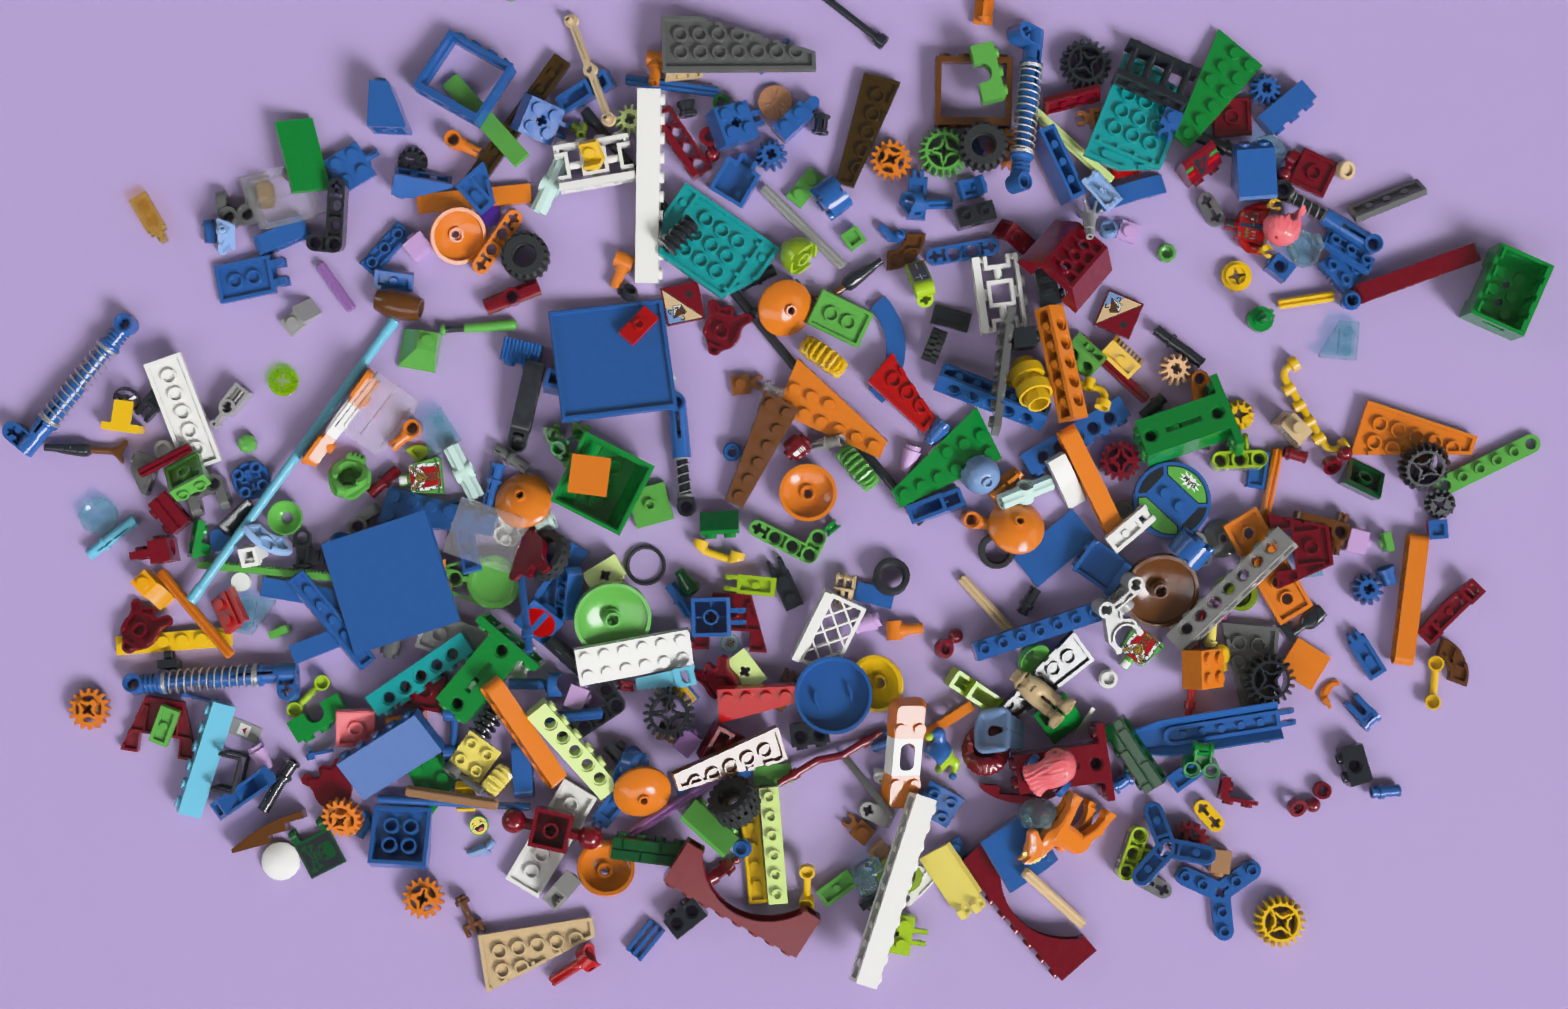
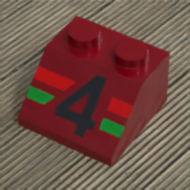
M1213 140L1183 161L1174 170L1187 188L1192 185L1197 187L1204 181L1203 177L1209 174L1211 176L1219 170L1218 166L1222 163V160Z

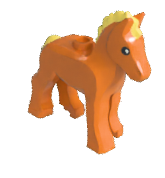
M1068 789L1062 796V800L1055 808L1053 814L1043 824L1040 835L1034 828L1027 830L1023 851L1017 860H1023V864H1035L1053 848L1062 853L1066 850L1076 855L1081 854L1089 848L1093 840L1103 835L1104 830L1116 817V814L1102 808L1099 817L1092 824L1097 804L1084 798L1083 813L1080 820L1075 825H1070L1083 798Z

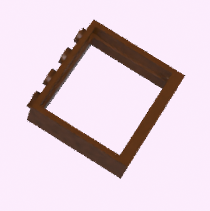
M940 53L939 56H936L934 128L966 129L970 127V124L974 122L976 124L978 121L983 120V123H986V121H991L990 124L992 125L996 123L999 129H1010L1012 125L1013 57H1008L1007 54H999L997 58L998 65H1006V85L1008 89V94L1005 98V118L941 116L942 64L972 65L968 53H961L958 56H951L950 53Z

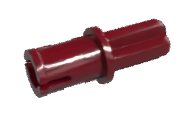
M393 466L383 476H378L379 479L366 491L375 499L386 487H390L389 485L401 475V471L398 467Z

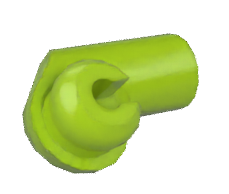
M573 122L570 131L575 132L577 138L586 137L587 124L584 122L579 124Z

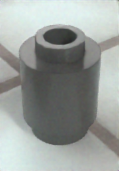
M401 640L381 646L380 653H383V657L395 659V655L399 656Z

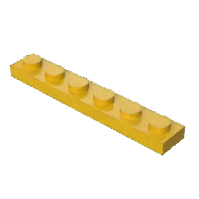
M215 628L226 642L233 646V633L225 634L223 628ZM202 629L161 632L157 641L152 646L143 650H137L131 654L216 648V646ZM115 636L117 655H127L122 650V636Z

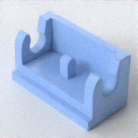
M1099 170L1092 171L1088 178L1085 177L1081 181L1108 212L1123 200Z

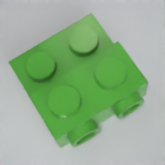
M198 450L163 468L169 493L177 502L187 500L189 495L197 491H204L211 484L209 472L204 467L202 455Z

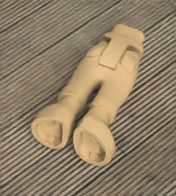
M1020 668L1009 678L1027 702L1049 717L1048 725L1053 729L1064 720V716L1054 710L1041 696H1044L1054 706H1057L1065 715L1069 714L1076 703V700L1072 697L1066 700L1061 699L1062 696L1057 694L1047 683L1029 674L1027 671L1023 672Z

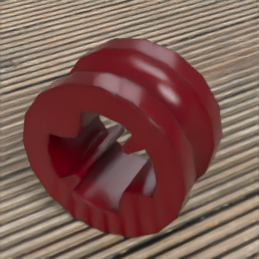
M618 680L620 686L617 687L618 690L634 692V681Z
M1319 781L1313 785L1312 792L1315 797L1324 800L1330 797L1332 789L1326 782ZM1321 785L1324 788L1326 787L1324 795H1322L1321 793L1318 794V791L1320 790L1319 786Z

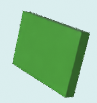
M822 289L806 324L858 348L874 313Z

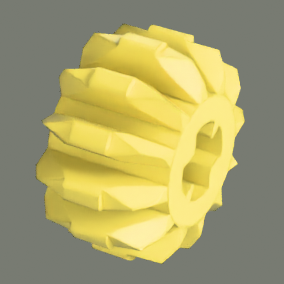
M501 763L496 765L481 783L484 792L492 797L497 796L513 777L512 772Z

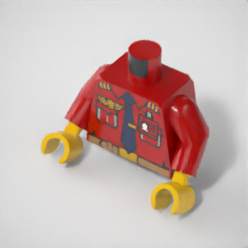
M1273 198L1270 201L1253 203L1237 213L1236 219L1226 218L1224 229L1234 230L1233 240L1237 241V245L1246 253L1263 254L1266 258H1271V255L1266 253V251L1274 249L1267 244L1262 228L1264 219L1272 215V211H1269L1270 208L1275 211L1281 209L1280 207L1274 208V203L1280 202L1279 199Z

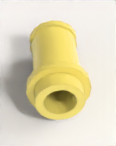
M1217 625L1204 637V641H1202L1204 647L1216 648V644H1218L1216 642Z

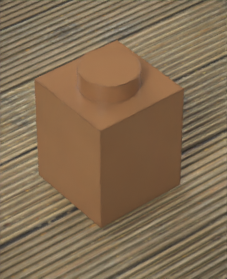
M1213 847L1216 852V859L1213 864L1207 866L1206 870L1212 872V876L1223 877L1224 874L1229 875L1232 851Z

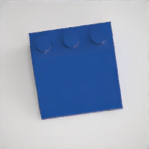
M374 805L367 863L371 867L429 870L432 808Z
M1029 810L1013 815L980 842L1009 893L1027 883L1021 876V872L1025 868H1029L1036 875H1039L1058 860L1052 849L1035 864H1023V860H1017L1023 851L1027 830L1034 828L1039 832V835L1041 833L1038 824Z

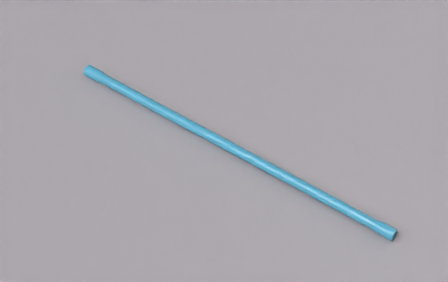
M389 318L384 324L376 339L205 574L187 595L186 599L193 604L198 602L209 583L244 537L245 533L242 528L255 522L382 345L399 325L397 321Z

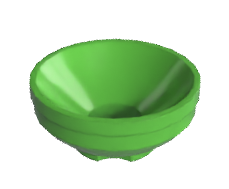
M282 500L271 506L267 514V521L269 527L275 533L290 535L301 527L303 513L294 502ZM286 512L293 515V520L289 524L284 523L282 519Z
M1039 642L1022 647L1018 656V667L1023 672L1027 671L1030 674L1050 653L1049 649Z

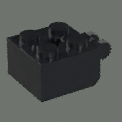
M1041 268L1037 269L1032 275L1040 308L1057 304L1065 306L1061 300L1068 292Z

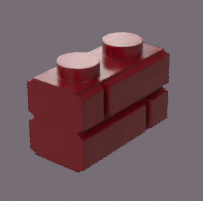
M167 490L163 491L148 504L150 507L149 513L163 523L161 527L167 534L177 535L193 522V519L179 501L177 502Z

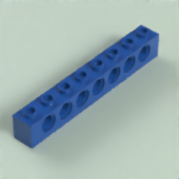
M1091 602L969 643L975 661H981L1102 621V617L1092 611Z

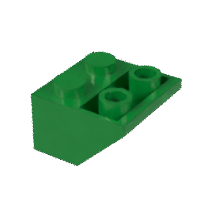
M738 510L700 512V535L704 536L705 539H717V535L723 534L724 538H735L736 534H740Z
M1063 691L1057 693L1062 696L1061 699L1066 700L1068 698ZM1048 700L1047 703L1064 716V720L1056 728L1053 729L1048 725L1049 717L1045 716L1038 709L1032 712L1031 715L1055 745L1079 727L1083 722V718L1075 706L1068 715H1065Z

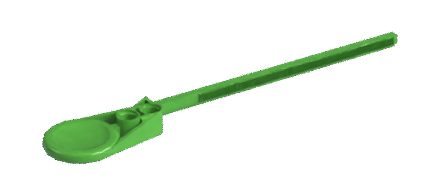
M498 554L480 556L482 571L470 573L467 576L463 575L462 570L452 568L453 566L460 565V562L446 565V573L452 587L461 586L466 582L467 591L471 598L453 589L452 593L478 606L488 609H501L511 604L519 595L518 581L514 582L509 579L513 561L508 557ZM204 559L203 562L197 563V568L208 569L213 560L209 562V560L206 561ZM225 561L219 571L293 577L301 571V568L294 570V568L291 569L290 567L288 569L287 567H281L280 569V566L278 568L274 566L273 568V566L269 567V565L267 567L266 565L242 568L241 563L235 562L234 564V562L227 563ZM306 569L305 571L310 579L332 581L329 571L327 573L322 570L320 573L319 570H313L312 572V569L309 571ZM454 573H458L460 576V581L457 584L451 579Z

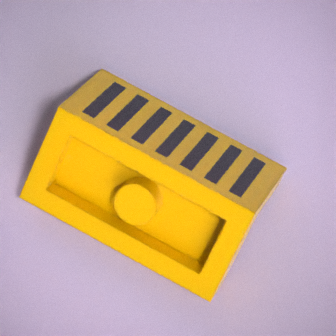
M1117 335L1101 351L1108 357L1107 360L1127 379L1144 363V360Z

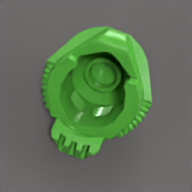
M349 452L346 459L342 458L333 463L328 471L329 487L333 495L347 500H354L370 488L372 476L370 469L367 468L365 463V454Z

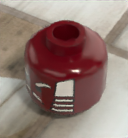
M794 433L783 443L785 448L783 453L789 460L795 459L800 461L811 452L810 445L812 443L803 433Z

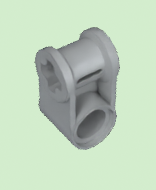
M865 799L858 804V812L863 818L886 829L890 828L894 816L889 819L877 803ZM869 805L872 810L870 812L867 811L865 814L863 808Z

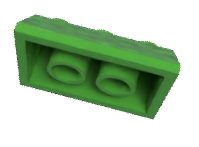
M695 798L679 819L723 858L739 839L737 834L739 831L734 827L732 829L723 827L708 808L709 803L703 798L700 800Z

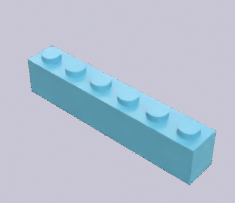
M211 699L210 703H206L204 708L206 716L204 722L201 721L198 727L199 738L193 743L192 751L194 753L192 759L189 758L187 761L186 770L188 772L180 783L182 791L180 796H176L174 807H176L178 814L201 819L221 757L218 756V753L223 750L236 710L234 704Z

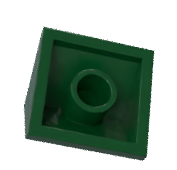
M1351 457L1337 484L1367 499L1379 500L1382 494L1385 473Z

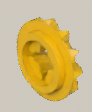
M1232 261L1225 265L1221 271V281L1224 287L1230 291L1239 292L1249 286L1252 279L1250 268L1241 261ZM1234 269L1237 274L1244 275L1238 279V282L1235 279L1229 278L1234 274Z
M1243 400L1230 402L1229 405L1233 414H1236L1237 410H1240V413H1246V415L1241 417V420L1235 417L1239 429L1244 430L1248 428L1254 421V411L1251 405Z

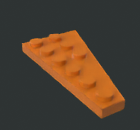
M798 358L781 399L799 408L794 420L829 436L843 434L846 438V444L881 458L888 440Z
M1367 400L1351 449L1353 455H1400V453H1406L1405 447L1412 448L1411 443L1417 446L1419 440L1424 444L1426 440H1429L1431 443L1436 442L1439 446H1442L1445 449L1444 452H1447L1448 455H1472L1478 436Z

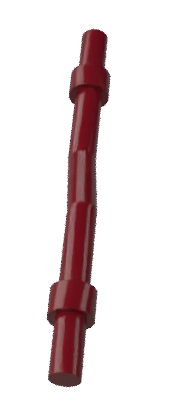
M879 728L867 736L860 737L859 741L841 752L817 756L797 769L794 767L788 771L787 775L776 782L779 787H782L792 780L799 779L801 774L818 764L844 759L862 747H868L872 741L882 736L883 733Z

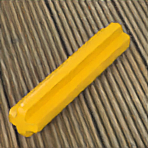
M1333 291L1280 298L1277 304L1279 309L1332 302L1335 300V295Z

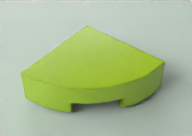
M414 445L406 449L417 463L422 462L433 452L432 449L424 445Z

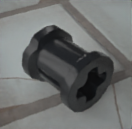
M814 113L815 123L811 133L827 136L829 134L827 131L828 120L831 116L824 113Z

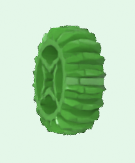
M936 127V134L930 130L928 132L930 137L924 135L923 140L925 142L919 143V146L924 149H918L917 153L922 154L918 160L925 161L921 167L925 168L928 166L926 173L929 174L931 170L934 171L933 177L940 173V178L943 179L944 173H946L947 177L951 178V171L958 175V169H964L963 164L965 162H961L958 150L949 147L947 142L950 140L959 148L958 143L961 133L957 132L954 135V128H951L950 132H946L947 127H943L942 132H940L939 127ZM941 139L939 147L928 149L933 141ZM943 144H944V149H945V152H946V155H945V157H944V160H943L942 153H940V152H941V149L943 148ZM929 155L936 157L939 160L940 166L935 165L930 160ZM954 156L959 157L953 165L946 167L947 159L954 158Z
M850 444L841 447L835 454L838 462L864 491L868 492L879 482L877 474Z

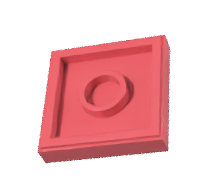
M373 708L336 709V747L355 746L360 740L364 739L366 741L369 739L370 735L375 732V711Z

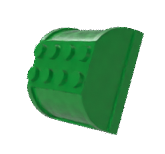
M585 431L574 454L612 459L607 497L567 492L571 467L570 460L550 501L620 536L655 466Z

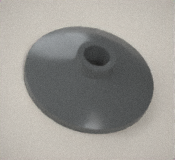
M1215 520L1204 529L1203 534L1208 544L1215 549V552L1212 554L1214 557L1225 558L1236 552L1221 527L1229 522L1227 520ZM1221 535L1226 537L1225 542L1220 541Z

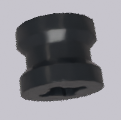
M693 98L680 100L676 103L677 108L680 110L679 119L692 118L698 115L697 110L694 108L695 100Z

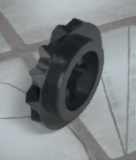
M412 146L405 148L399 153L397 164L398 167L425 172L428 166V158L421 149ZM416 156L415 161L419 166L412 164L410 167V163L406 158L413 159Z
M1444 489L1433 490L1424 499L1426 513L1436 519L1446 518L1449 514H1453L1454 507H1456L1455 498L1449 491ZM1434 501H1444L1443 504L1445 508L1439 507L1438 509H1436L1437 505Z

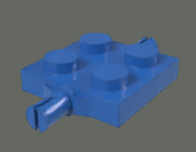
M355 141L324 160L329 170L330 176L328 180L330 181L336 177L344 178L349 183V192L377 175L372 167L371 160L379 156L380 153L375 148L366 154Z

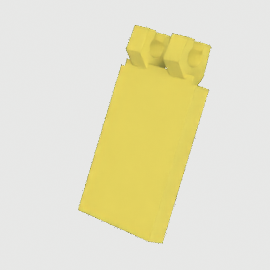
M950 842L919 858L949 905L954 909L956 908V914L961 920L966 919L973 911L975 914L982 911V908L987 905L980 894L982 889Z

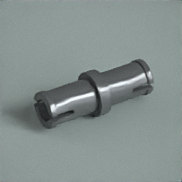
M499 443L494 447L496 450L493 449L492 454L504 460L505 464L515 467L523 474L528 471L527 467L529 468L531 464L518 457L517 453L509 451Z

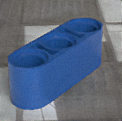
M300 217L255 236L253 242L259 256H265L306 240L311 234L304 218Z
M580 566L564 567L563 573L557 575L553 608L557 610V616L563 621L573 620L575 607L581 598L583 571Z
M511 743L515 799L535 797L534 768L517 743Z

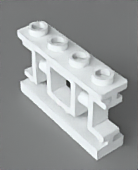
M618 131L614 132L612 136L605 137L604 134L594 136V139L598 138L606 158L604 161L605 169L586 172L583 170L585 161L578 145L580 142L586 141V138L575 139V142L571 143L560 141L552 146L555 160L564 159L567 175L558 177L561 195L636 182L634 164L624 165L621 150L631 147L628 133ZM616 143L618 154L607 156L605 145ZM579 150L580 161L569 162L567 151ZM620 162L621 173L610 174L608 163ZM582 168L583 177L587 179L572 181L571 170Z
M1017 252L1006 253L1004 255V264L988 266L986 256L981 258L974 257L970 260L980 336L997 333L996 324L1004 323L1007 307L1015 306L1016 298H1018L1021 323H1019L1018 316H1014V328L1028 327V324H1030V315L1025 310V306L1028 305L1027 295L1023 294L1022 289L1025 286L1024 275H1020V268L1022 267L1017 263L1021 256H1018ZM1010 260L1013 263L1016 285L1013 284V278L1002 279L1001 269L1010 268ZM980 264L983 265V272L994 270L995 280L986 281V289L983 287ZM1008 284L1011 301L993 303L991 286ZM986 302H988L989 309L999 308L1000 318L991 319V327H989Z

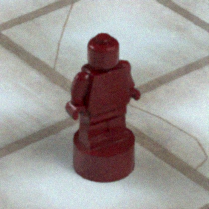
M733 857L732 861L730 858L719 860L718 863L720 865L706 872L713 886L726 874L728 877L731 876L736 870L735 865L740 862L739 857Z

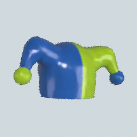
M936 727L931 733H926L925 739L929 742L924 748V753L937 762L935 766L936 773H942L948 765L951 766V773L948 777L950 780H955L957 778L956 773L961 764L960 760L953 754L951 745L946 741L945 730L942 727Z

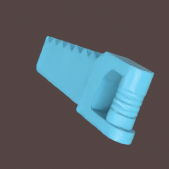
M695 664L639 677L635 680L637 689L639 691L646 688L650 690L657 687L659 689L662 687L667 688L668 686L671 688L673 686L683 688L696 685ZM686 670L689 682L683 679L681 671Z

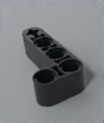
M336 177L332 178L328 183L325 234H311L307 237L306 246L311 251L336 253L343 251L346 247L349 183L346 179ZM339 183L342 185V188H335V184ZM334 194L342 195V197H334ZM336 200L340 201L342 205L339 211L334 208ZM336 219L341 225L338 230L333 228V221ZM315 237L319 238L320 240V246L318 248L313 245V239ZM333 239H337L339 241L340 245L338 249H334L332 247Z
M612 681L601 682L597 687V692L604 702L599 707L606 714L605 720H583L590 725L588 731L581 730L580 723L582 721H576L570 725L572 729L575 726L581 733L582 738L625 710L626 701ZM603 684L611 686L612 691L610 694L602 692ZM614 700H619L622 703L620 710H615L612 707ZM561 731L559 737L565 736V731Z

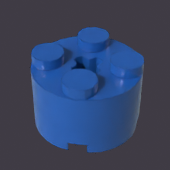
M833 175L826 177L809 190L815 200L818 199L816 204L822 212L826 210L825 214L831 221L853 205L850 196L846 191L844 192L841 188L842 185Z
M1186 526L1168 546L1177 557L1184 560L1195 571H1198L1215 552L1214 548L1203 542V538Z

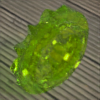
M288 366L276 367L270 372L267 379L268 387L278 396L291 395L296 391L299 384L297 373ZM284 374V378L291 382L284 383L281 386V383L276 381V379H282Z

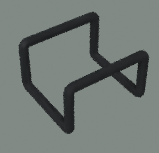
M225 750L219 752L218 756L238 760L232 786L217 784L211 786L210 790L232 795L235 792L242 762L241 757H246L241 782H243L246 777L250 756L241 752Z

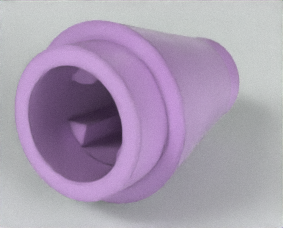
M906 443V446L903 447L900 470L909 473L912 471L921 455V447Z
M871 611L863 616L855 632L858 634L879 629L883 624L878 612Z
M262 742L248 749L250 758L260 768L265 765L269 769L273 767L266 745H263Z

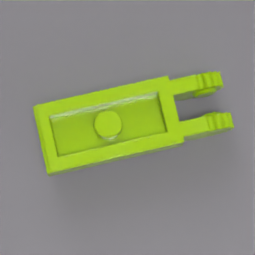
M724 574L726 580H737V587L726 585L723 586L724 591L775 597L777 578Z

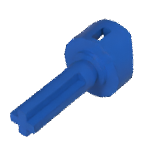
M918 191L903 192L899 198V204L907 218L921 217L924 210L953 208L952 199H924L923 195Z
M548 671L546 679L509 678V690L545 689L547 697H562V693L557 688V680L562 675V671Z

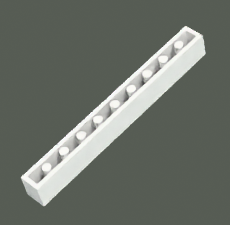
M637 88L635 283H660V280H663V268H660V260L663 259L658 256L659 244L657 239L661 238L662 229H660V222H663L664 210H661V202H664V191H661V183H664L665 174L664 171H661V164L665 163V152H661L662 144H665V133H662V125H665V113H662V105L666 103V96L662 94L661 89Z
M912 792L908 793L849 980L857 984L877 989L882 981L883 968L888 962V953L894 943V934L900 924V915L906 905L908 890L912 887V877L918 868L919 855L924 849V840L930 830V821L936 811L937 800Z

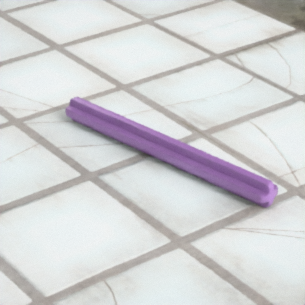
M728 776L721 777L720 780H724ZM720 780L707 782L691 788L656 813L630 828V835L636 837V833H644L714 787V785H717Z

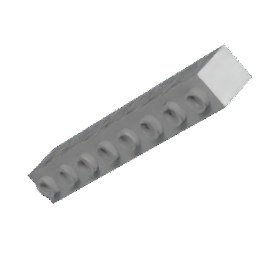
M1279 527L1271 529L1262 542H1258L1253 546L1252 552L1248 556H1243L1234 569L1226 572L1224 579L1220 583H1216L1210 588V593L1201 597L1192 610H1188L1183 614V619L1179 623L1173 624L1168 629L1169 632L1166 636L1181 651L1192 649L1288 557L1298 545ZM1274 544L1277 545V549L1269 553V547ZM1262 558V564L1260 566H1255L1254 563L1256 559ZM1248 572V577L1245 580H1241V574ZM1230 585H1234V591L1227 594V588ZM1220 599L1219 606L1213 607V601ZM1202 612H1206V618L1199 621V615ZM1191 625V633L1185 634V628Z

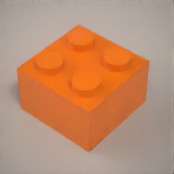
M1197 648L1182 650V689L1206 690L1224 687L1223 649Z

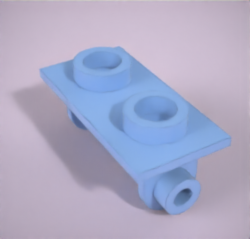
M217 218V252L220 255H225L230 248L236 249L235 224Z

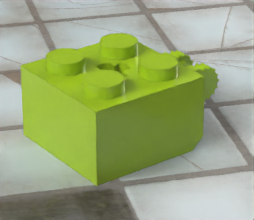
M901 912L900 924L896 928L897 934H894V943L890 947L889 953L909 956L911 945L926 946V941L912 939L913 933L928 935V929L914 927L916 919L914 914Z

